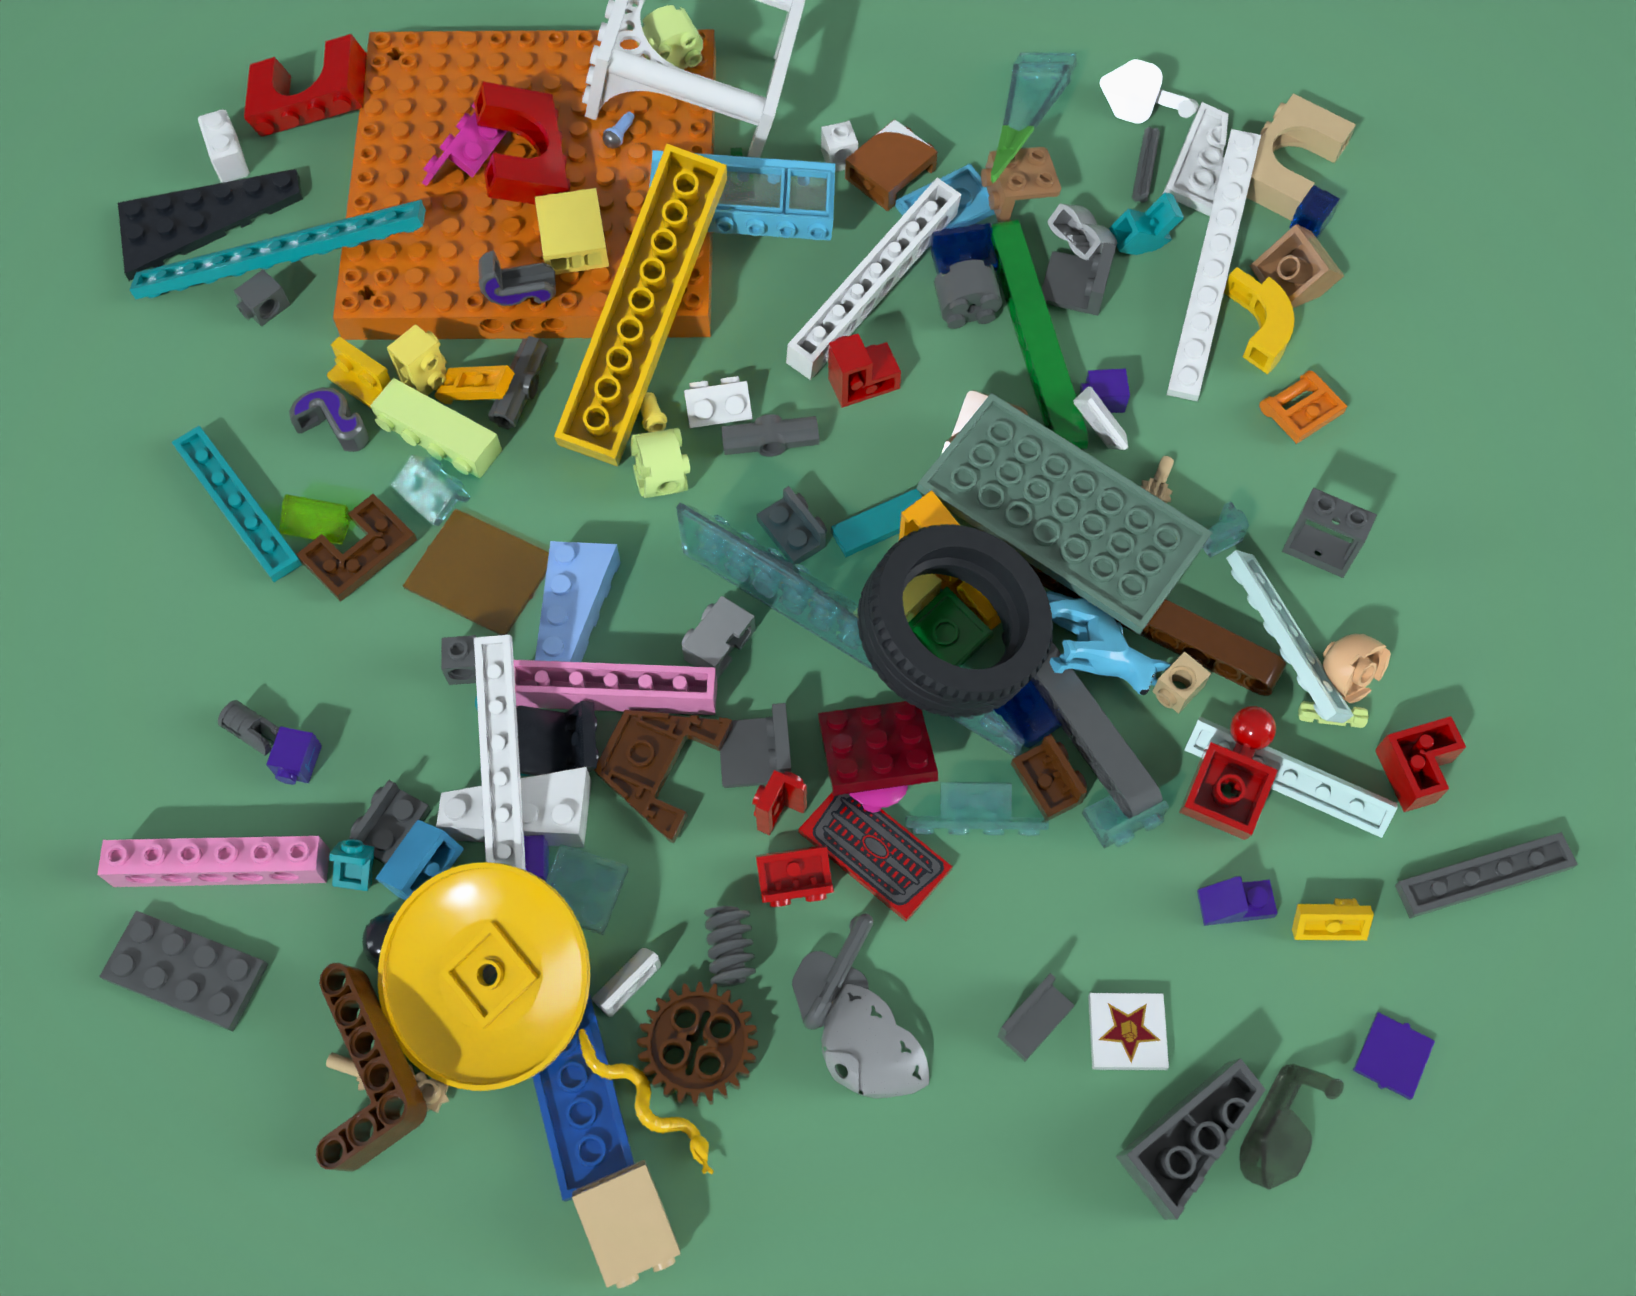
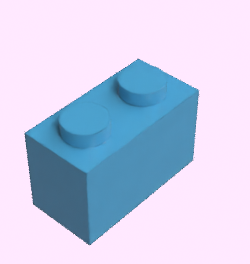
M417 820L375 879L397 897L407 900L423 883L435 875L450 869L464 848L444 830Z

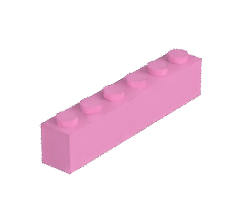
M514 660L516 707L571 709L580 701L593 702L594 710L624 712V710L698 715H715L718 683L715 667Z

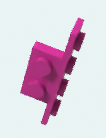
M475 111L471 116L466 112L456 125V128L460 130L456 137L449 134L440 146V149L444 151L440 158L433 155L423 170L428 174L421 183L427 186L447 159L451 160L473 178L507 131L477 126Z

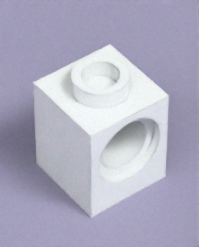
M850 121L821 127V152L825 163H835V172L845 170L846 158L858 149V141Z

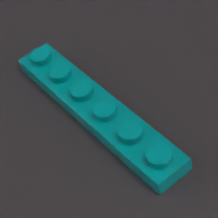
M200 425L172 441L175 449L273 582L278 581L302 565L299 558Z

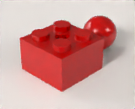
M1258 706L1242 708L1232 718L1230 732L1233 740L1236 742L1233 751L1212 742L1208 744L1202 754L1179 811L1181 814L1243 840L1252 836L1278 772L1275 768L1253 760L1255 751L1267 747L1273 741L1276 734V723L1273 716L1266 709ZM1229 785L1231 786L1230 792L1235 796L1226 798L1221 789Z

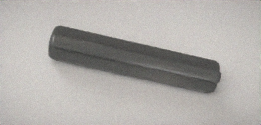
M1147 127L1144 131L1132 199L1135 202L1140 201L1144 203L1148 200L1160 131L1157 128Z

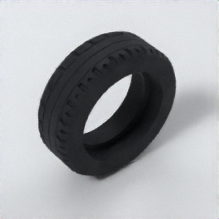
M953 524L933 525L913 531L907 536L902 537L887 551L871 573L862 589L861 598L858 603L857 616L859 620L857 625L859 637L862 641L861 645L868 661L880 679L899 697L911 705H915L917 708L926 710L929 713L945 717L966 718L972 715L979 716L992 712L994 709H998L1006 704L1041 669L1049 653L1050 642L1053 636V618L1046 591L1032 567L1015 549L1004 541L987 532L967 526ZM942 574L958 578L980 591L996 610L1003 626L1005 652L1000 661L991 668L967 669L947 663L931 653L917 639L905 616L903 591L907 584L914 577L920 575Z

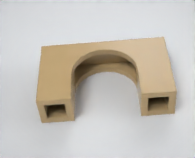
M1293 93L1286 104L1280 103L1273 116V122L1267 121L1260 133L1261 138L1246 198L1291 221L1296 219L1307 203L1314 182L1282 166L1275 158L1273 152L1288 146L1301 147L1335 163L1347 147L1356 124Z

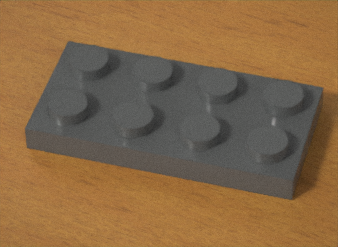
M135 911L99 977L107 982L233 1032L268 964L259 958Z

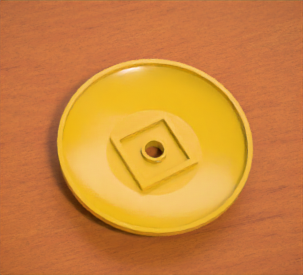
M483 862L460 865L441 872L423 883L407 898L394 916L385 935L379 957L378 994L381 1010L387 1018L403 1054L418 1069L431 1078L459 1089L472 1091L502 1089L519 1084L543 1071L554 1062L572 1040L582 1020L589 996V952L585 936L574 912L565 899L543 879L524 869L507 864ZM488 964L493 965L497 970V979L492 985H488L483 979V970Z

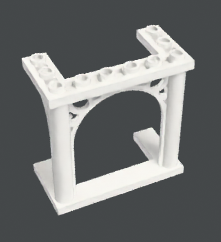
M609 0L605 12V18L609 20L608 23H601L597 38L598 41H601V45H594L590 58V64L595 66L590 65L586 84L589 85H586L582 103L587 104L585 117L596 120L602 105L610 98L621 93L631 91L660 93L757 125L747 157L760 158L775 117L805 0H756L788 11L774 55L776 61L766 98L672 65L651 47L643 33L640 12L645 0ZM628 25H631L634 28V30L632 31L626 29ZM631 39L637 41L639 46L635 49L627 50L622 48L620 43ZM642 55H648L650 60L646 59Z

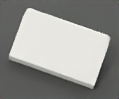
M1087 387L1073 400L1075 406L1108 449L1125 450L1128 447L1125 431L1091 387Z
M640 949L593 996V1002L608 1017H612L661 968L658 955L649 949Z

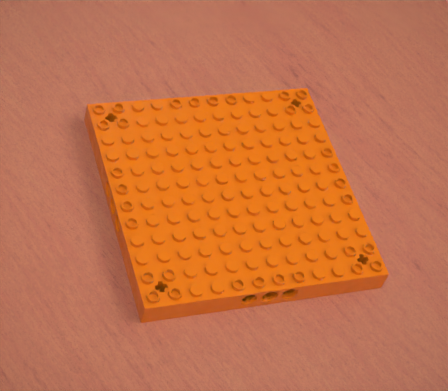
M697 29L703 40L702 60L698 65L687 67L684 70L716 81L714 29ZM599 30L369 32L363 108L359 110L346 219L417 200H422L426 213L423 227L414 232H400L392 234L383 240L372 239L361 242L355 247H342L333 320L341 338L344 340H396L415 324L424 332L431 331L437 339H526L529 336L536 338H592L649 191L652 151H664L666 144H670L692 153L714 155L715 111L660 93L631 91L618 94L607 100L599 110L596 120L585 117L587 104L582 103L586 85H589L586 84L590 65L595 66L590 64L594 45H601V41L597 40ZM628 39L622 41L620 46L624 49L632 50L637 48L638 44L635 40ZM482 81L553 94L554 106L558 109V130L562 132V154L566 155V178L570 179L569 192L580 189H597L609 267L555 275V297L544 303H536L534 298L530 297L520 304L501 306L489 301L479 288V260L483 254L494 250L501 269L541 262L545 263L536 205L488 198L484 176L493 153L523 158L538 157L537 151L529 141L516 133L507 131L473 178L451 160L447 159L427 186L421 183L428 174L423 169L432 156L435 155L440 158L444 152L440 149V146L448 135L452 134L456 137L460 131L456 128L458 122L466 112L470 116L474 113L475 108L472 107V104L475 101ZM632 112L635 118L631 126L624 133L623 143L618 148H608L603 142L602 136L604 131L615 126L624 114ZM707 232L668 337H711L713 232Z

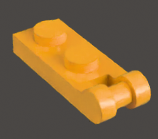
M508 365L448 368L445 373L446 380L443 385L438 387L435 397L444 404H452L453 400L503 399L515 373Z

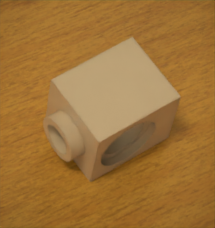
M1184 652L1158 678L1153 693L1156 694L1158 701L1163 706L1172 708L1179 714L1205 687L1211 673ZM1173 681L1182 682L1186 689L1177 688Z

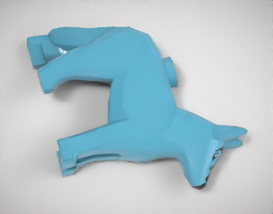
M1051 591L1046 592L1051 607L1052 621L1077 635V641L1063 640L1064 654L1050 659L1054 673H1063L1066 669H1074L1098 675L1119 677L1126 680L1138 694L1146 695L1149 692L1150 686H1155L1157 683L1156 672L1167 670L1171 666L1168 662L1151 659L1129 647L1123 636L1122 625L1084 598H1073Z

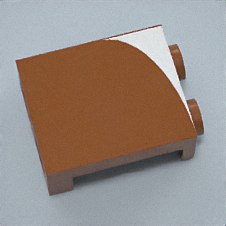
M894 119L846 158L845 179L886 211H889L895 206L897 192L922 171L927 170L929 173H933L936 170L938 151L930 143L924 142L916 136L910 128L903 126Z

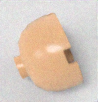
M1351 634L1342 637L1336 642H1331L1323 653V669L1327 677L1343 699L1351 704L1360 701L1372 691L1370 688H1366V686L1371 683L1373 678L1378 681L1381 680L1390 660L1391 653L1390 650L1385 648L1387 646L1365 634Z

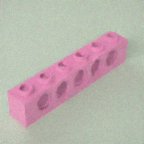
M320 836L103 840L97 875L112 887L327 883L330 849Z

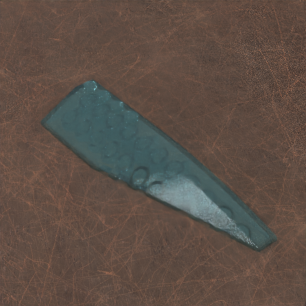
M681 502L677 505L676 511L683 555L874 671L861 645L862 641L859 637L857 625L859 620L857 610L859 606L856 602L812 576L810 571L800 564L794 565L787 561L776 549L771 547L767 549L757 543L751 534L745 531L739 532L732 528L721 516H712L704 510ZM994 710L986 714L972 715L966 718L948 716L1014 757L1021 755L1025 741Z

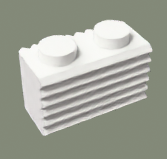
M222 109L199 116L198 122L209 157L220 178V182L224 183L247 177L249 175L248 167L227 111Z

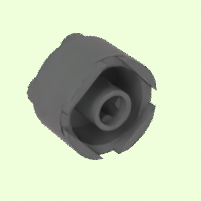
M982 260L962 261L949 266L950 272L944 276L940 272L935 277L934 286L943 320L947 322L948 328L957 329L964 326L967 322L978 321L979 324H987L995 320V313L1002 306V298L995 270L991 264L987 267Z

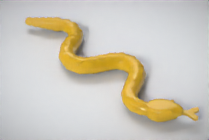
M580 1029L578 1034L582 1056L592 1072L601 1078L609 1080L621 1078L630 1080L637 1089L634 1108L636 1116L642 1125L658 1133L676 1131L686 1133L691 1139L690 1150L693 1159H696L703 1165L702 1173L705 1174L708 1171L710 1174H713L714 1170L707 1164L709 1143L701 1136L697 1127L688 1119L682 1117L661 1118L653 1114L649 1107L651 1085L644 1072L634 1065L624 1063L606 1065L600 1062L595 1056L596 1052L586 1031Z

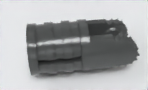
M233 700L223 708L218 717V725L234 734V736L263 755L271 752L270 742L260 734L274 742L279 727L263 716L250 710L249 707L243 705L240 701Z

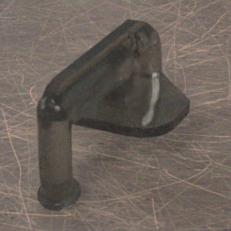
M1288 1064L1280 1070L1240 1147V1170L1247 1180L1269 1190L1299 1175L1310 1153L1312 1136L1309 1129L1290 1107L1302 1084L1323 1091L1328 1099H1336L1344 1089L1342 1080L1334 1079L1329 1075L1297 1064ZM1260 1157H1261V1168L1258 1167V1166H1256L1257 1163H1258V1161H1259V1159H1260Z

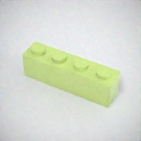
M395 378L389 382L370 405L376 417L375 422L387 432L394 431L400 434L410 445H420L435 459L440 461L442 459L447 460L459 472L465 475L470 473L480 479L502 452L496 433Z

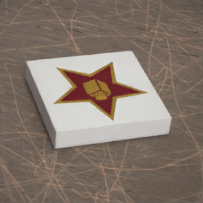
M1090 993L1088 995L1092 1070H1167L1169 1068L1163 994Z

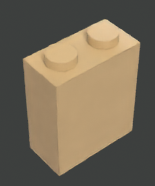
M645 1159L572 1191L573 1202L607 1288L616 1284L617 1288L626 1287L639 1279L638 1273L649 1268H653L654 1272H657L676 1262L674 1257L681 1254L680 1248Z

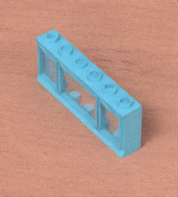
M652 151L650 185L664 151ZM695 153L727 165V181L707 232L831 241L834 212L835 163Z

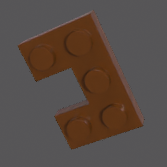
M374 494L370 495L348 513L350 519L366 536L344 554L323 534L296 554L300 562L340 602L417 541L415 534Z

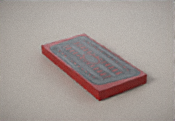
M831 793L799 828V833L814 846L826 845L828 857L905 922L910 919L952 870V866L884 810L869 812L849 794L833 796V793Z

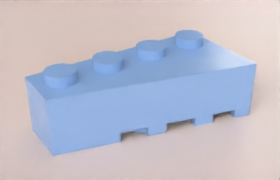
M550 541L535 660L582 662L589 644L588 639L593 627H596L600 616V609L604 599L609 594L611 581L621 563L617 544Z

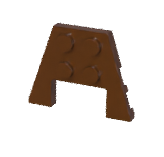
M624 710L594 771L669 842L675 843L688 817L687 812L660 801L657 797L687 739L720 751L733 726V722L731 719L721 717L718 720L699 718L697 715L682 717L670 716L669 713Z

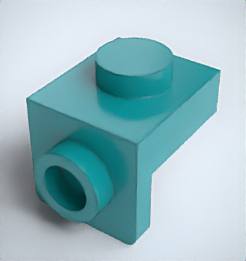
M354 839L339 841L329 855V860L334 861L332 886L368 891L372 885L375 846L364 845L362 841Z

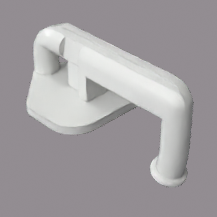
M1138 59L1128 62L1105 75L1100 80V85L1115 116L1129 122L1142 123L1146 121L1152 114L1155 103L1177 109L1179 115L1183 118L1192 116L1199 108L1198 102L1194 99L1160 89L1163 80L1161 70L1154 64Z

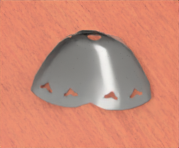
M844 984L833 1000L821 1039L822 1055L834 1080L859 1095L875 1099L913 1094L928 1086L929 1068L927 1059L917 1039L910 1032L896 1025L890 1007L878 995L857 985ZM847 993H851L853 996H860L861 999L850 1001ZM871 1006L875 1007V1012L879 1013L882 1018L870 1015L872 1012ZM901 1040L904 1042L905 1047L911 1050V1053L901 1052ZM836 1064H842L847 1068V1077H842L839 1074ZM916 1065H918L919 1067L918 1074L921 1077L920 1080L917 1077L912 1076V1074L915 1071Z

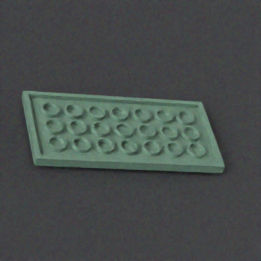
M993 393L987 397L917 484L918 491L926 495L932 490L947 510L976 529L987 532L1004 541L1015 549L1027 562L1139 635L1212 534L1207 528Z

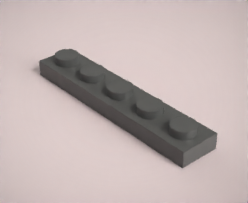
M1562 832L1408 878L1399 881L1395 887L1409 918H1414L1573 869L1578 864Z

